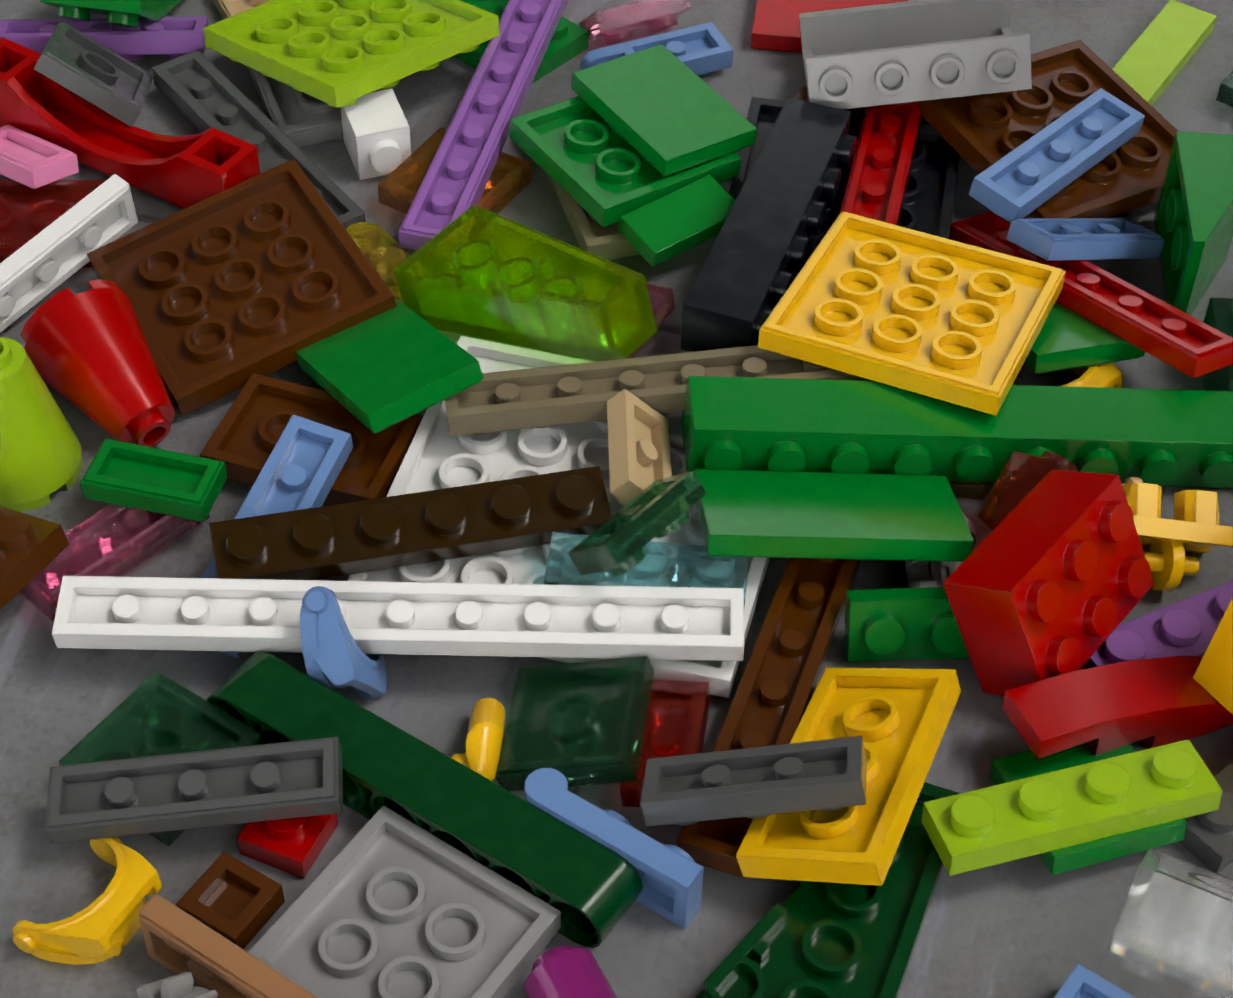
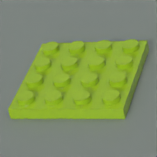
M271 0L203 28L206 48L335 108L354 105L357 103L358 98L378 89L394 87L399 84L400 79L418 71L432 70L438 67L441 61L459 53L475 51L481 43L500 35L498 15L460 0Z

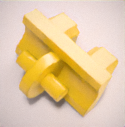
M1133 482L1122 486L1128 505L1133 512L1134 524L1141 546L1150 548L1149 552H1143L1151 568V577L1154 583L1152 586L1153 590L1172 592L1180 584L1183 575H1197L1200 566L1198 558L1185 556V552L1205 554L1209 553L1212 546L1233 547V527L1219 525L1220 515L1217 492L1183 490L1174 493L1173 519L1161 518V486Z

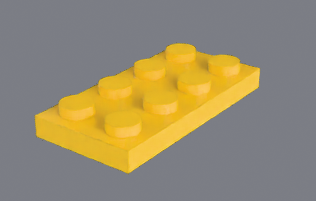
M826 667L789 744L862 736L867 759L866 805L847 806L834 811L817 809L777 813L763 818H753L736 854L743 877L882 886L960 696L961 688L956 669Z

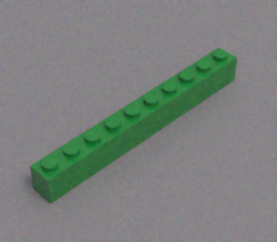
M688 376L681 417L687 475H694V469L940 475L946 476L948 481L1039 483L1051 470L1116 474L1119 475L1122 484H1124L1125 479L1128 477H1139L1143 483L1159 486L1233 488V391L1012 385L997 416L876 381Z

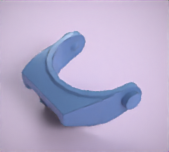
M322 586L309 589L302 599L300 611L302 652L309 677L330 689L353 687L364 700L375 699L385 695L387 670L384 655L364 654L347 627L337 597L332 590Z

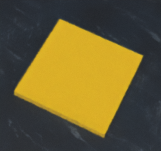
M843 211L760 328L758 348L997 416L1063 288L1066 271Z

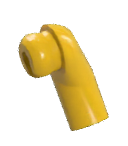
M488 697L482 698L474 704L465 743L466 752L457 753L450 757L492 782L497 777L506 719V711L501 702Z

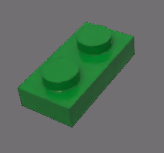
M944 587L846 590L844 652L848 662L970 658Z

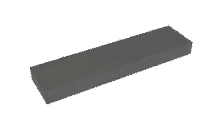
M338 737L50 767L45 833L51 843L343 813L342 747Z

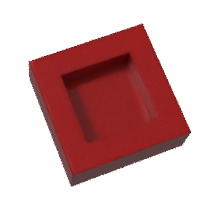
M337 813L247 823L237 837L240 854L304 879L338 826Z

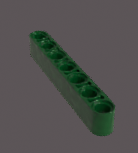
M264 651L254 652L206 699V707L215 723L225 733L245 746L338 737L342 747L343 804L369 820L383 805L561 911V928L558 933L581 946L589 948L600 946L643 890L642 879L636 869L616 852Z

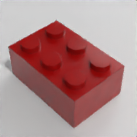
M1051 470L942 583L983 693L1004 696L1005 691L1080 670L1154 585L1151 577V568L1145 558L1134 524L1133 512L1128 505L1119 475Z

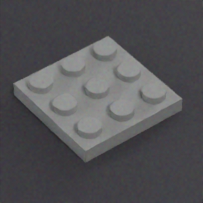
M383 805L248 953L318 998H504L561 928V911Z

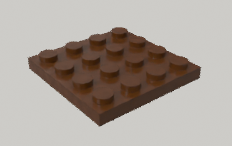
M1081 40L1031 54L1032 89L916 102L919 105V109H921V116L978 174L1100 88L1145 115L1138 134L1023 219L1111 218L1159 201L1175 132L1178 131Z
M294 158L87 253L90 264L98 279L115 282L131 300L164 386L182 416L244 387L252 373L267 376L298 361L296 351L397 307L395 297Z

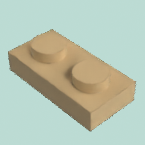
M623 389L607 401L610 493L623 506L633 508L656 524L674 512L669 423L667 418L628 390Z

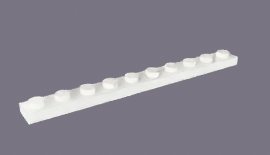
M63 576L52 629V636L57 648L303 653L300 631L302 599L305 593L312 587L322 586L335 593L347 627L364 654L743 661L744 588Z

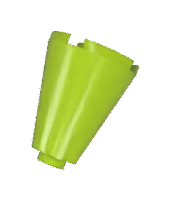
M0 337V506L22 512L38 509L51 503L49 494L61 488L65 483L68 491L77 482L83 467L81 445L23 346L13 339Z

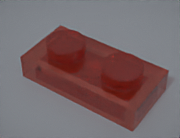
M640 679L620 784L623 807L641 808L640 802L647 759L702 753L711 701L709 682Z

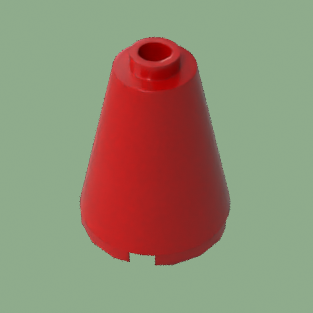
M101 279L87 281L92 289L74 295L69 287L57 292L34 311L24 324L20 334L26 342L24 349L41 378L117 441L147 447L159 444L170 432V425L174 420L175 411L129 297L115 282Z

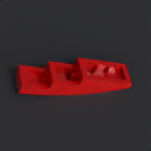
M1182 655L1129 660L1068 672L1006 690L1002 710L1037 759L1083 743L1087 744L1095 756L1140 740L1149 749L1187 739L1190 740L1233 725V715L1193 679L1203 656Z

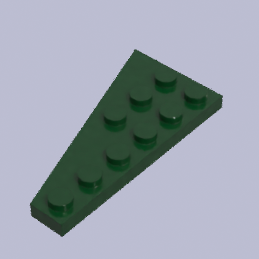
M924 782L882 886L800 881V885L783 904L779 905L776 903L704 981V989L696 998H898L943 867V862L921 822L923 804L927 801L961 793Z

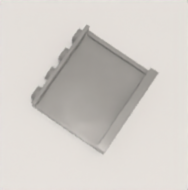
M914 0L799 13L803 67L808 100L811 103L843 110L1032 89L1029 32L1013 34L1010 29L1008 0Z

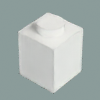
M392 88L371 92L358 98L357 103L341 108L344 144L360 180L412 170L410 127Z

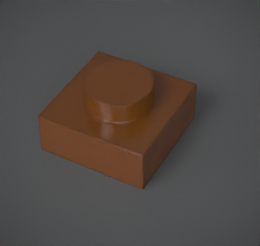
M223 851L176 903V906L244 949L282 906L285 900L281 884Z

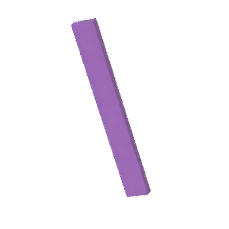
M569 0L508 1L499 20L500 35L490 39L398 231L400 248L455 257L509 136L510 119L517 117Z

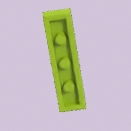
M1187 739L927 801L923 804L921 822L949 876L1216 811L1219 808L1223 790L1191 741Z

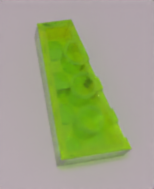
M476 205L469 208L393 269L404 305L438 330L596 362L626 359L658 331L643 274Z

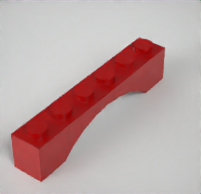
M3 37L0 39V127L10 125L77 154L78 162L109 176L116 174L129 183V185L183 209L261 174L257 146L213 127L199 134L186 136L155 134L135 126L130 127L34 70L41 55L40 53Z

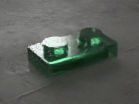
M694 471L655 480L569 551L568 555L581 575L609 570L614 576L622 574L636 566L646 557L647 553L643 547L653 538L667 536L687 523L690 515L686 510L706 494V491Z

